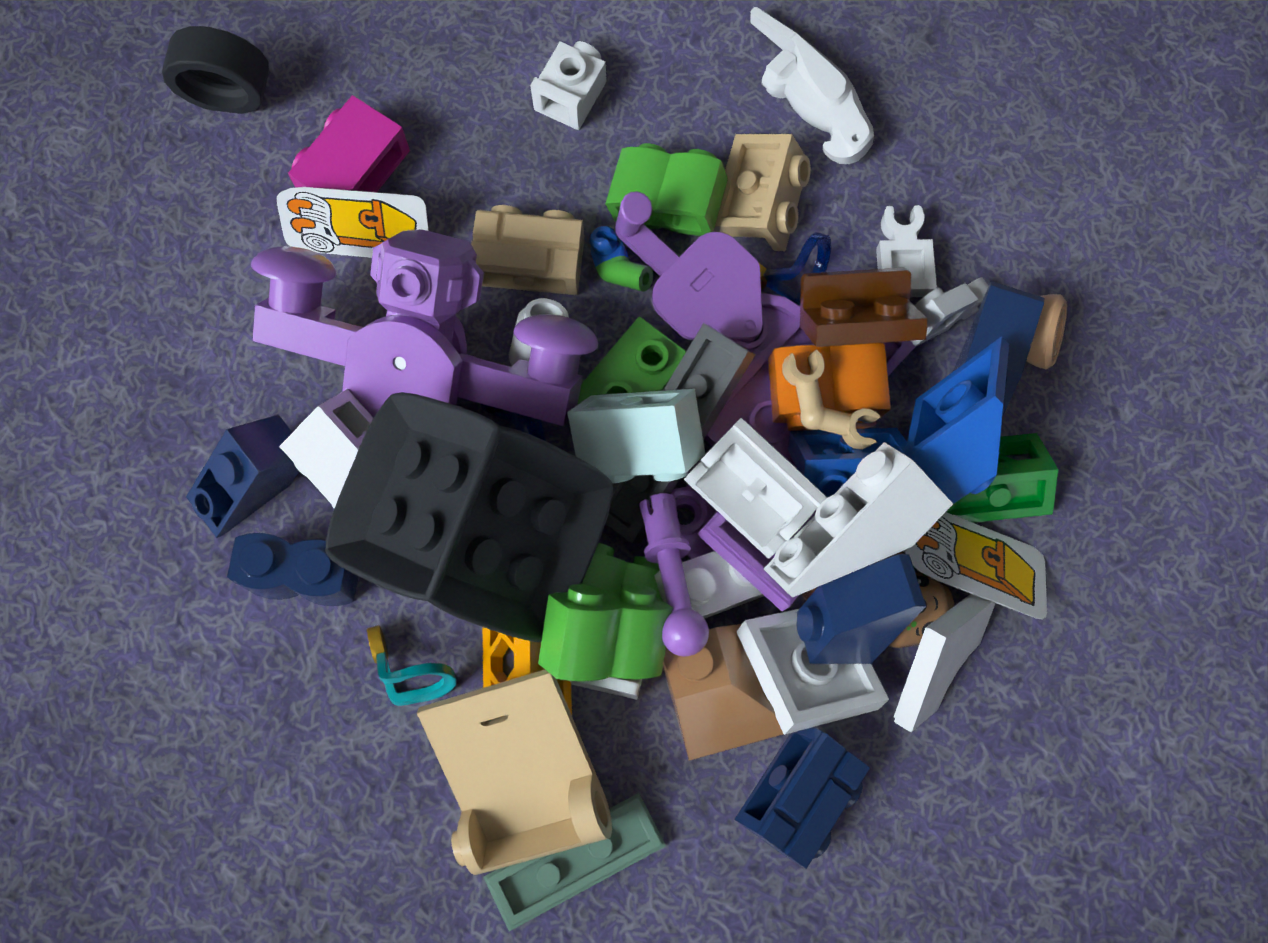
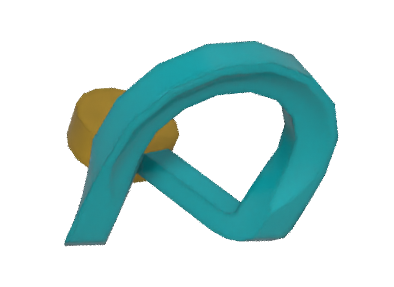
M381 626L367 628L369 646L373 660L377 664L378 676L381 682L385 684L388 697L394 705L403 706L440 698L456 686L454 670L449 665L442 663H424L391 672ZM433 674L442 676L439 682L431 686L401 693L396 692L394 683L421 675Z

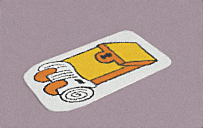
M295 187L284 190L277 196V206L286 243L292 247L305 248L317 253L372 258L374 247L402 231L419 229L429 231L424 200L414 195Z
M945 512L913 547L904 550L905 554L910 555L912 564L917 570L937 581L1036 619H1044L1046 617L1044 555L1031 545Z

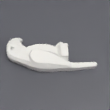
M754 7L751 10V24L783 50L766 66V71L762 77V85L766 88V91L773 97L787 98L793 109L803 120L813 127L830 133L831 139L824 142L822 150L832 161L839 164H851L859 161L873 145L874 132L873 126L864 112L855 88L847 75L796 32L758 7Z

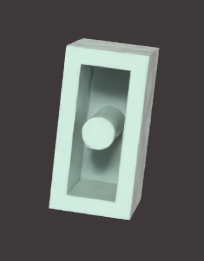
M695 389L591 395L567 412L576 457L600 470L612 483L628 481L634 478L635 475H653L656 481L677 480L685 477L688 471L705 455Z

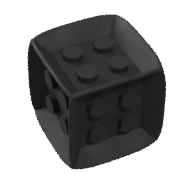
M394 393L388 397L378 410L358 449L332 513L325 551L330 559L342 568L394 593L412 599L428 601L440 610L475 625L522 640L541 642L549 594L568 592L570 585L583 583L607 521L613 484L604 473L594 466L533 435L499 426L487 417L450 403L413 393Z

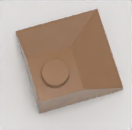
M742 624L709 629V637L705 647L692 656H678L666 648L663 669L689 761L784 735L776 718L774 708L767 699L736 632Z

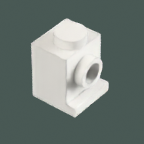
M560 41L539 78L535 77L530 85L534 110L579 130L606 84V63L601 60L600 53L593 46L585 42L578 41L572 47Z

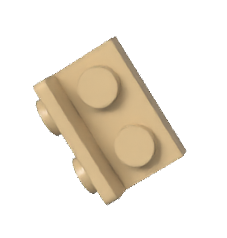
M735 134L725 169L728 181L714 232H722L731 237L765 238L774 251H785L790 233H793L797 227V206L802 187H805L810 179L811 167L809 158L804 154L792 134Z

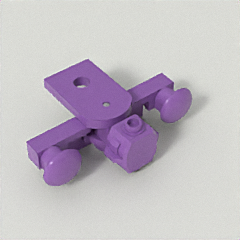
M423 229L402 231L373 248L370 275L377 282L376 293L378 301L387 310L386 317L377 319L364 327L335 320V309L321 306L323 282L330 281L336 277L335 266L325 256L305 248L281 246L261 251L251 262V267L254 271L270 278L269 298L255 305L253 341L345 366L342 392L348 389L373 418L391 394L404 392L430 397L456 405L457 397L564 426L569 420L567 412L578 405L583 377L578 375L580 357L582 354L591 353L598 348L596 335L583 323L561 315L540 314L521 320L513 331L514 336L519 341L531 347L529 361L519 359L511 367L466 354L465 333L460 320L456 317V313L480 300L484 272L476 264L477 254L469 241Z

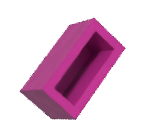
M352 95L342 108L335 109L329 115L325 122L324 130L311 146L303 148L296 155L288 175L295 187L377 192L410 152L403 128Z

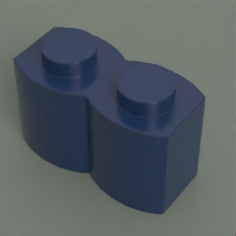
M249 533L235 538L227 578L257 596L266 599L282 600L300 595L304 599L322 606H342L354 602L358 582L357 575L342 568L330 559L325 551L326 541L304 540L291 545L280 537L266 533Z

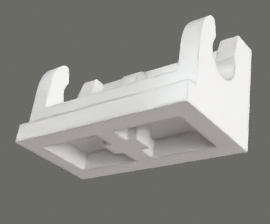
M742 418L701 459V462L684 479L768 559L775 554L786 540L788 541L817 510L818 506L827 498Z

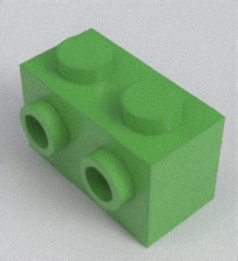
M639 316L583 381L578 404L591 395L663 391L686 351Z

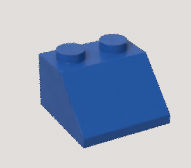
M1002 336L915 400L905 455L922 469L953 504L969 493L978 494L993 482L997 475L1009 343Z

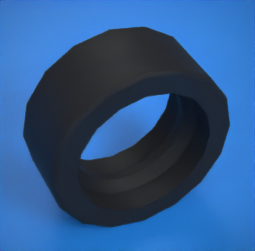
M189 26L176 30L170 38L162 75L164 83L172 92L191 104L206 110L244 114L255 111L262 104L269 74V61L260 49L233 33L212 27Z

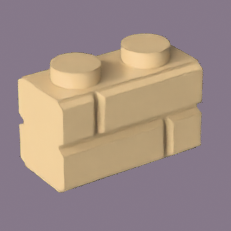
M508 205L494 206L491 211H476L471 245L477 254L476 264L484 272L482 286L569 295L578 294L584 247L583 220L574 219L572 214L561 210H549L544 212L543 216L525 215L518 208Z

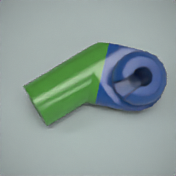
M609 226L596 228L590 234L589 244L599 276L609 283L642 292L647 291L653 281L652 268L630 261L623 241L619 239L613 228Z

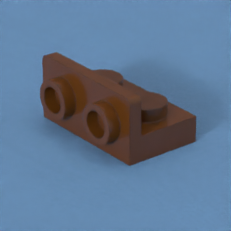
M904 267L806 273L801 277L800 327L816 347L926 340L928 318L910 302L911 272Z

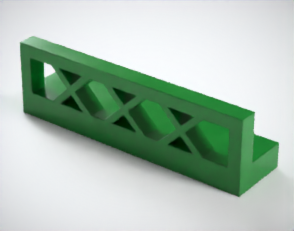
M1038 433L1001 436L997 475L993 482L978 494H967L955 502L946 512L972 523L1052 515L1058 468ZM1028 453L1031 459L1015 460L1006 456Z

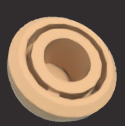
M1061 294L1040 296L1045 298L1044 306L1026 362L1046 370L1053 366L1057 360L1065 329L1067 302Z

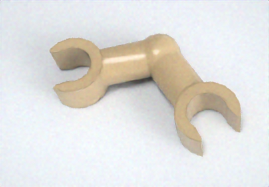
M817 349L808 356L810 375L802 374L797 369L793 353L784 359L782 372L785 379L791 385L796 386L801 410L800 419L804 427L810 430H822L842 435L844 441L855 449H864L877 443L876 440L862 437L856 430L857 420L872 423L881 418L877 412L862 408L852 414H848L823 406L818 378L824 371V359Z

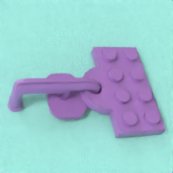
M637 191L628 193L621 201L615 232L620 240L660 276L652 291V303L658 315L685 339L694 340L702 324L705 323L756 354L704 440L713 447L742 418L797 469L788 452L789 431L787 423H773L768 357L775 348L814 345L800 327V306L786 297L766 293L761 294L760 266L758 261L728 234L722 232L706 233L700 236L678 257L643 224L648 221L652 213V204L649 198L644 193ZM911 341L883 343L885 344L888 376L915 348Z

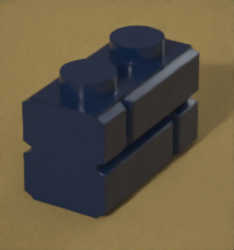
M814 727L790 733L734 820L779 853L807 869L813 859L820 857L827 850L831 842V830L844 809L851 807L859 799L863 789L862 780L870 767L848 752L846 748L828 734Z

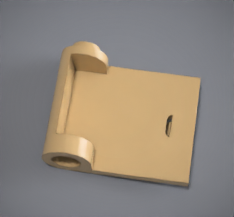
M541 670L419 707L417 715L462 811L457 831H454L452 834L453 853L457 863L460 866H466L471 874H483L611 837L612 822L605 794L556 678L548 671Z

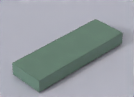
M639 793L609 809L612 822V834L609 839L497 869L483 877L509 931L666 846Z

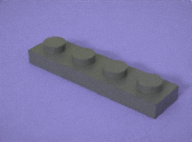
M705 323L702 324L663 390L695 389L703 440L756 355ZM635 475L634 478L628 481L612 483L611 505L605 524L629 542L641 544L646 536V530L639 508L640 502L647 499L649 500L650 508H653L650 496L660 493L671 494L680 479L656 481L653 475Z

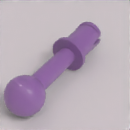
M667 493L655 494L650 496L653 508H650L649 500L644 499L639 504L649 544L645 548L644 554L647 561L659 564L666 602L673 607L672 613L668 616L663 626V643L672 653L688 657L697 654L705 647L709 637V628L704 617L692 610L681 560L690 552L691 547L689 541L682 538L675 497Z

